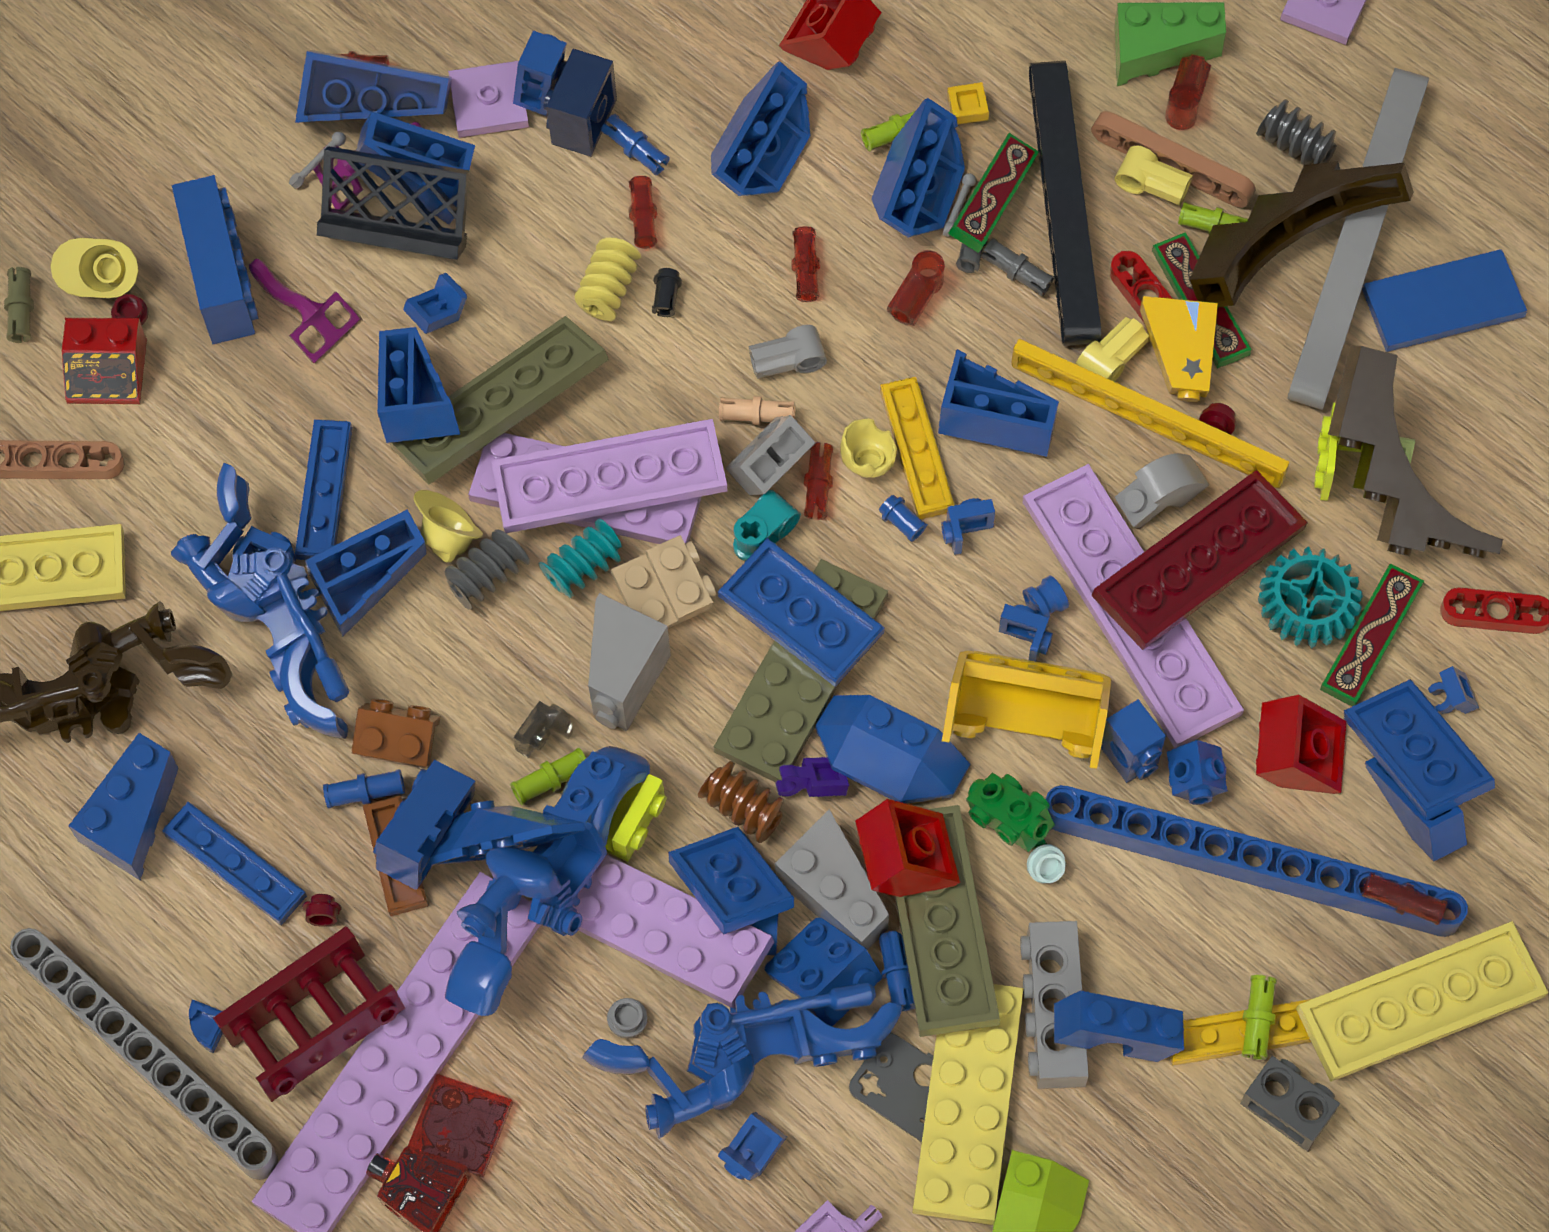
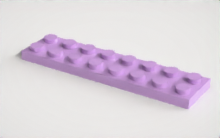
M1087 464L1024 495L1022 503L1173 747L1177 748L1242 716L1244 709L1187 619H1184L1146 649L1142 650L1091 596L1095 587L1144 551L1090 465Z

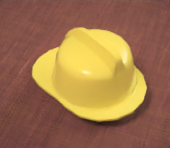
M70 239L57 248L50 265L52 277L58 287L68 294L79 297H120L129 292L134 286L139 271L137 259L132 250L124 243L111 239Z
M430 490L415 492L413 500L423 515L421 535L425 540V544L444 562H452L456 555L463 554L467 550L473 539L482 537L483 532L475 526L467 513L456 502Z

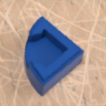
M192 999L189 1008V1020L193 1035L202 1047L214 1053L223 1033L213 1017L222 1011Z

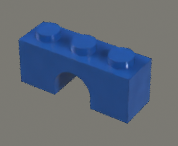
M1080 990L1054 1003V1043L1090 1049L1100 1044L1119 1043L1123 1044V1056L1159 1062L1184 1050L1183 1011Z

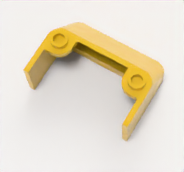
M979 651L960 652L951 682L942 741L949 743L952 731L957 736L973 738L976 736V733L983 732L985 726L1062 740L1061 745L1068 749L1069 755L1077 758H1089L1091 756L1089 768L1097 769L1108 712L1111 678L1098 672Z

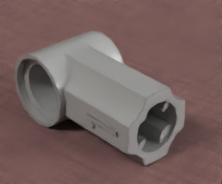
M813 325L798 326L790 330L786 337L749 346L751 363L757 379L794 369L799 373H811L821 369L827 362L818 330Z

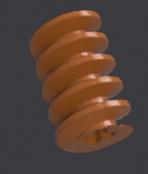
M729 761L726 765L718 767L710 774L701 786L698 798L707 797L708 805L713 808L720 805L719 812L722 816L732 815L731 820L734 825L740 826L744 824V832L748 835L757 832L756 841L762 843L772 835L783 817L780 809L784 799L779 797L774 802L769 803L768 800L772 790L766 788L763 792L757 794L756 790L759 781L754 779L748 785H745L744 780L747 772L742 770L733 776L731 773L735 763Z

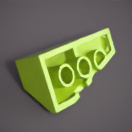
M1012 1150L992 1232H1073L1080 1222L1089 1180L1053 1160Z

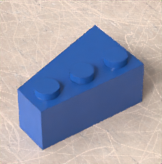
M371 112L362 126L356 151L470 170L475 145ZM372 165L368 168V170L384 181L391 178L382 166ZM408 171L401 176L413 192L426 184L417 172ZM443 177L437 182V185L448 198H451L458 193L459 180ZM395 182L390 184L394 188L402 192ZM430 188L418 196L430 212L443 204ZM456 200L455 202H453V204H454V205L456 206V208H457V200ZM447 208L435 215L449 225L454 219Z
M957 349L941 406L938 433L1047 457L1055 427L1059 401L1019 380L1013 383L999 376L997 369L986 365L984 368L966 359L967 354Z
M138 733L68 825L78 842L138 880H141L143 875V865L149 847L153 845L160 815L164 813L179 769L171 752Z
M435 759L427 770L422 769L413 783L411 793L405 801L403 800L400 803L394 817L376 841L373 853L376 854V870L413 889H418L433 866L430 863V856L455 817L463 814L473 799L476 781Z

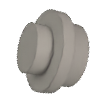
M623 998L616 1001L610 1007L607 1014L609 1028L615 1035L621 1038L638 1036L647 1024L646 1009L639 1001L632 998Z

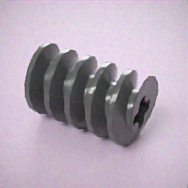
M1287 99L1283 100L1278 106H1274L1265 116L1257 130V136L1265 134V140L1269 144L1277 141V148L1280 151H1285L1289 148V156L1293 159L1301 156V164L1303 166L1312 163H1328L1337 147L1336 143H1334L1336 131L1333 129L1326 136L1322 135L1323 122L1311 128L1310 124L1313 116L1310 114L1300 121L1298 117L1301 108L1296 107L1290 113L1286 112L1289 104Z
M494 530L491 535L492 540L483 539L480 542V549L471 548L469 550V559L460 557L456 562L457 568L448 566L444 571L451 591L468 610H472L469 597L473 596L480 602L484 600L481 591L482 587L491 592L496 591L492 579L497 578L504 584L508 581L504 572L506 568L514 574L519 573L516 564L518 559L526 565L530 564L529 557L524 549L504 531Z

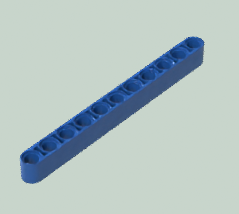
M1056 786L1046 796V800L1050 805L1048 811L1055 824L1052 829L1061 833L1441 937L1455 934L1468 913L1466 900L1460 894L1444 888L1070 786ZM1057 803H1064L1071 808V811L1067 814H1059L1052 809V806ZM1101 813L1109 819V822L1103 825L1096 824L1090 819V816ZM1140 824L1147 829V833L1136 835L1129 830L1128 826ZM1171 834H1178L1182 836L1186 843L1180 846L1173 845L1166 837ZM1210 844L1217 845L1223 850L1224 854L1212 856L1205 850V846ZM1254 855L1261 860L1262 865L1252 867L1244 861L1243 857ZM1287 865L1294 866L1301 875L1289 877L1283 872L1282 867ZM1331 876L1338 881L1339 887L1329 888L1322 883L1320 878ZM1364 886L1370 887L1376 891L1378 897L1374 899L1366 898L1361 894L1359 888ZM1408 897L1412 899L1417 908H1404L1399 903L1398 898ZM1447 908L1451 910L1455 915V919L1446 920L1442 918L1437 909Z

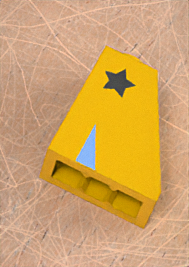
M1143 296L1140 312L1169 394H1176L1177 399L1181 401L1198 402L1200 397H1206L1209 393L1218 303Z

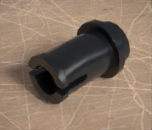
M661 268L658 270V274L654 275L653 282L656 284L652 313H657V316L672 317L675 315L677 290L682 285V279L679 277L680 273L677 270Z

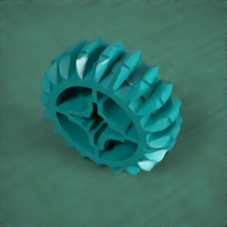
M1308 546L1304 549L1303 556L1293 548L1289 552L1288 559L1280 555L1276 558L1275 566L1270 565L1267 567L1266 577L1261 579L1259 585L1262 592L1259 593L1258 602L1264 605L1261 610L1262 618H1271L1268 624L1270 630L1279 627L1282 629L1280 633L1281 640L1292 635L1295 637V646L1301 644L1302 639H1306L1312 649L1316 646L1317 640L1320 639L1327 647V645L1331 644L1332 636L1340 640L1345 635V629L1350 630L1354 627L1356 622L1354 617L1359 616L1362 608L1359 602H1361L1363 594L1361 590L1356 589L1359 585V577L1349 576L1352 570L1351 564L1342 567L1338 565L1340 562L1339 554L1330 560L1325 558V548L1320 550L1318 555H1313L1311 548ZM1309 575L1308 578L1303 580L1293 579L1297 576ZM1323 580L1330 584L1334 590L1327 588ZM1311 587H1314L1312 594L1314 600L1311 601L1310 607L1307 608L1308 599L1306 595L1309 594ZM1285 604L1292 606L1298 615L1289 610ZM1329 613H1332L1331 616L1323 619H1311L1313 616L1318 614L1328 616Z

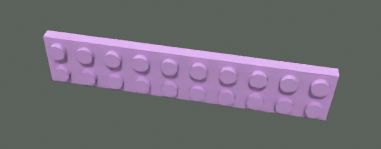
M479 872L398 989L397 994L406 1009L398 1013L391 1022L381 1025L364 1038L251 1201L254 1206L293 1231H333L372 1172L367 1170L373 1157L375 1155L384 1156L479 1015L445 999V991L452 968L466 944L471 941L478 942L477 937L463 929L461 926L463 921L458 917L457 911L464 906L477 903L479 898L485 893L489 881H493V879L484 873ZM521 897V901L516 909L508 911L507 952L505 955L511 961L512 966L540 927V924L528 919L531 902Z

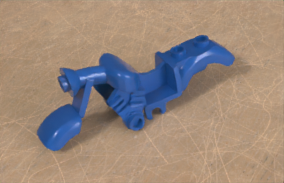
M223 463L217 481V500L220 512L227 523L212 544L208 536L191 534L181 538L177 542V546L171 551V556L189 567L199 583L206 589L209 601L230 619L239 622L259 620L270 629L273 637V646L266 650V654L270 658L274 670L269 673L279 692L284 691L289 703L284 705L292 724L296 726L301 723L305 728L310 727L321 734L346 739L348 725L343 719L338 718L331 709L318 705L313 694L312 680L315 670L330 700L338 702L346 698L349 694V688L337 661L329 658L320 634L326 631L319 620L327 615L328 610L326 607H321L318 610L310 609L316 605V597L320 596V592L315 588L301 592L309 585L305 568L293 564L294 560L290 552H286L278 547L269 548L265 552L252 553L251 555L233 554V562L228 576L219 566L244 531L242 529L246 527L252 518L248 505L249 483L237 475L234 467Z
M613 746L604 747L595 752L592 751L572 773L555 807L546 805L543 810L545 814L584 822L585 831L538 845L533 852L498 847L491 849L487 853L486 864L494 877L493 881H489L485 893L479 898L477 903L469 904L457 911L458 917L463 921L461 923L463 929L477 937L478 942L471 941L466 944L457 958L446 986L445 999L477 1015L489 1016L495 1013L504 990L512 977V964L505 955L507 952L508 911L516 909L522 895L533 898L528 915L529 920L550 927L552 931L562 936H573L577 933L582 923V915L573 907L578 906L580 903L578 893L583 887L587 889L591 887V876L607 855L605 845L607 844L611 820L619 802L629 789L638 783L644 782L648 774H650V764L645 758L628 750Z
M869 983L835 987L831 989L829 994L809 996L790 1001L786 999L771 1005L769 997L765 992H759V1000L755 999L752 1002L754 1009L746 1007L744 995H739L736 998V1006L734 1009L730 1007V1011L723 1004H707L693 1025V1035L695 1038L687 1072L703 1080L704 1083L683 1093L654 1057L649 1059L638 1045H618L608 1040L598 1039L587 1049L582 1059L590 1065L612 1074L632 1075L647 1070L668 1097L663 1098L661 1095L652 1094V1104L645 1105L649 1130L655 1129L660 1139L668 1134L675 1124L695 1118L711 1109L722 1110L732 1105L750 1083L755 1065L770 1055L793 1057L795 1064L813 1061L814 1067L838 1063L837 1057L852 1055L853 1061L877 1057L876 1049L881 1046V1042L895 1027L903 1007L891 1002L886 1003L880 1007L878 1012L873 1014L867 1023L851 1029L829 1026L808 1011L824 1007H830L835 1011L870 1006L876 998L875 988Z

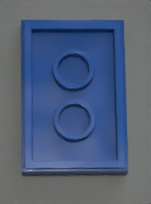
M739 827L668 852L669 863L723 935L794 908L793 895Z

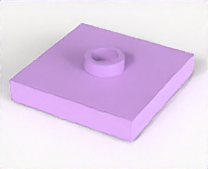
M1288 0L1280 20L1346 45L1367 0Z
M519 61L448 71L449 76L452 77L451 92L459 138L529 127L526 108L513 104Z

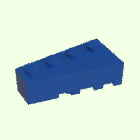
M310 50L306 52L295 123L367 119L371 112L388 117L444 114L447 110L452 77Z

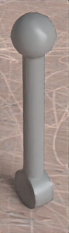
M335 132L332 135V141L327 146L336 147L343 145L346 141L345 135L342 132ZM324 149L300 173L292 175L289 180V184L297 189L303 184L304 178L324 159Z
M971 173L965 174L962 178L964 185L950 218L945 224L944 236L950 237L948 232L959 215L970 187L976 184V177Z

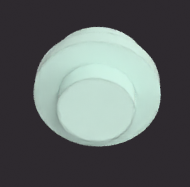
M1050 844L1041 845L1030 853L1027 859V871L1035 881L1039 883H1053L1064 874L1065 856L1056 846Z

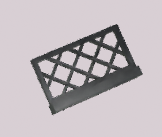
M327 146L324 149L321 218L317 222V236L458 260L467 245L465 221L469 170ZM334 158L346 160L355 172L343 180L333 169ZM372 165L382 166L391 178L378 186L365 170ZM408 171L417 172L426 184L413 192L401 176ZM357 176L372 191L361 200L358 199L347 185ZM443 177L459 180L458 193L451 198H448L437 185V182ZM333 182H334L337 186H335V187L332 189V184H333ZM393 182L396 183L407 197L396 206L382 191ZM428 188L443 203L432 212L418 198ZM339 190L353 204L346 211L331 208L332 195ZM376 196L388 212L381 217L374 216L363 204ZM456 200H457V208H456V206L453 204V202H455ZM409 202L424 217L417 223L407 221L399 212ZM447 208L456 219L455 229L443 228L434 216Z

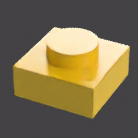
M983 82L947 87L950 112L956 116L957 124L988 120L989 110Z

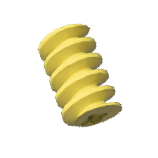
M603 238L599 240L596 245V251L590 258L591 263L585 270V276L580 281V288L574 295L577 305L584 312L603 321H613L616 318V313L613 309H618L621 306V300L618 297H623L627 291L624 285H628L632 280L629 273H634L637 269V264L633 260L641 258L637 248L623 239Z

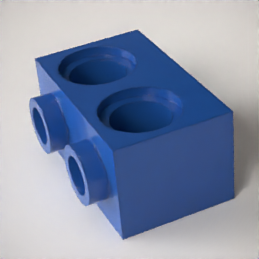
M536 31L532 32L518 62L513 104L545 116L547 115V111L543 108L544 100L548 90H554L558 82L557 72L561 62L565 59L566 42L559 40L553 35L542 34Z

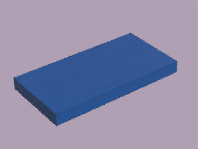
M1502 249L1364 283L1362 288L1386 352L1523 318L1527 313L1526 306Z
M768 538L718 591L719 598L834 687L842 681L885 631V627Z
M1411 679L1344 710V720L1347 721V724L1426 821L1495 788V779Z

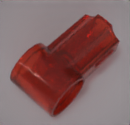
M1192 54L1181 59L1173 87L1169 91L1165 111L1166 122L1172 128L1177 130L1189 129L1194 126L1197 120L1199 106L1211 71V64L1207 63L1204 57Z
M925 250L914 257L911 270L887 306V312L896 321L904 325L915 326L933 295L942 288L945 264L940 254L935 251ZM930 269L936 272V274L927 277L920 274V272Z

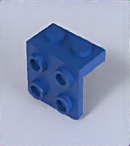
M820 917L812 920L765 965V971L768 976L798 998L829 994L832 988L869 983L874 987L883 978L864 946ZM824 1007L808 1011L825 1024L833 1026L850 1009L835 1011L830 1007Z

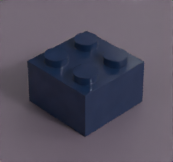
M572 49L568 60H563L557 72L558 82L554 90L549 89L544 100L543 108L547 111L548 116L546 128L550 130L552 145L592 157L602 134V126L604 123H607V119L617 101L614 65L612 60Z

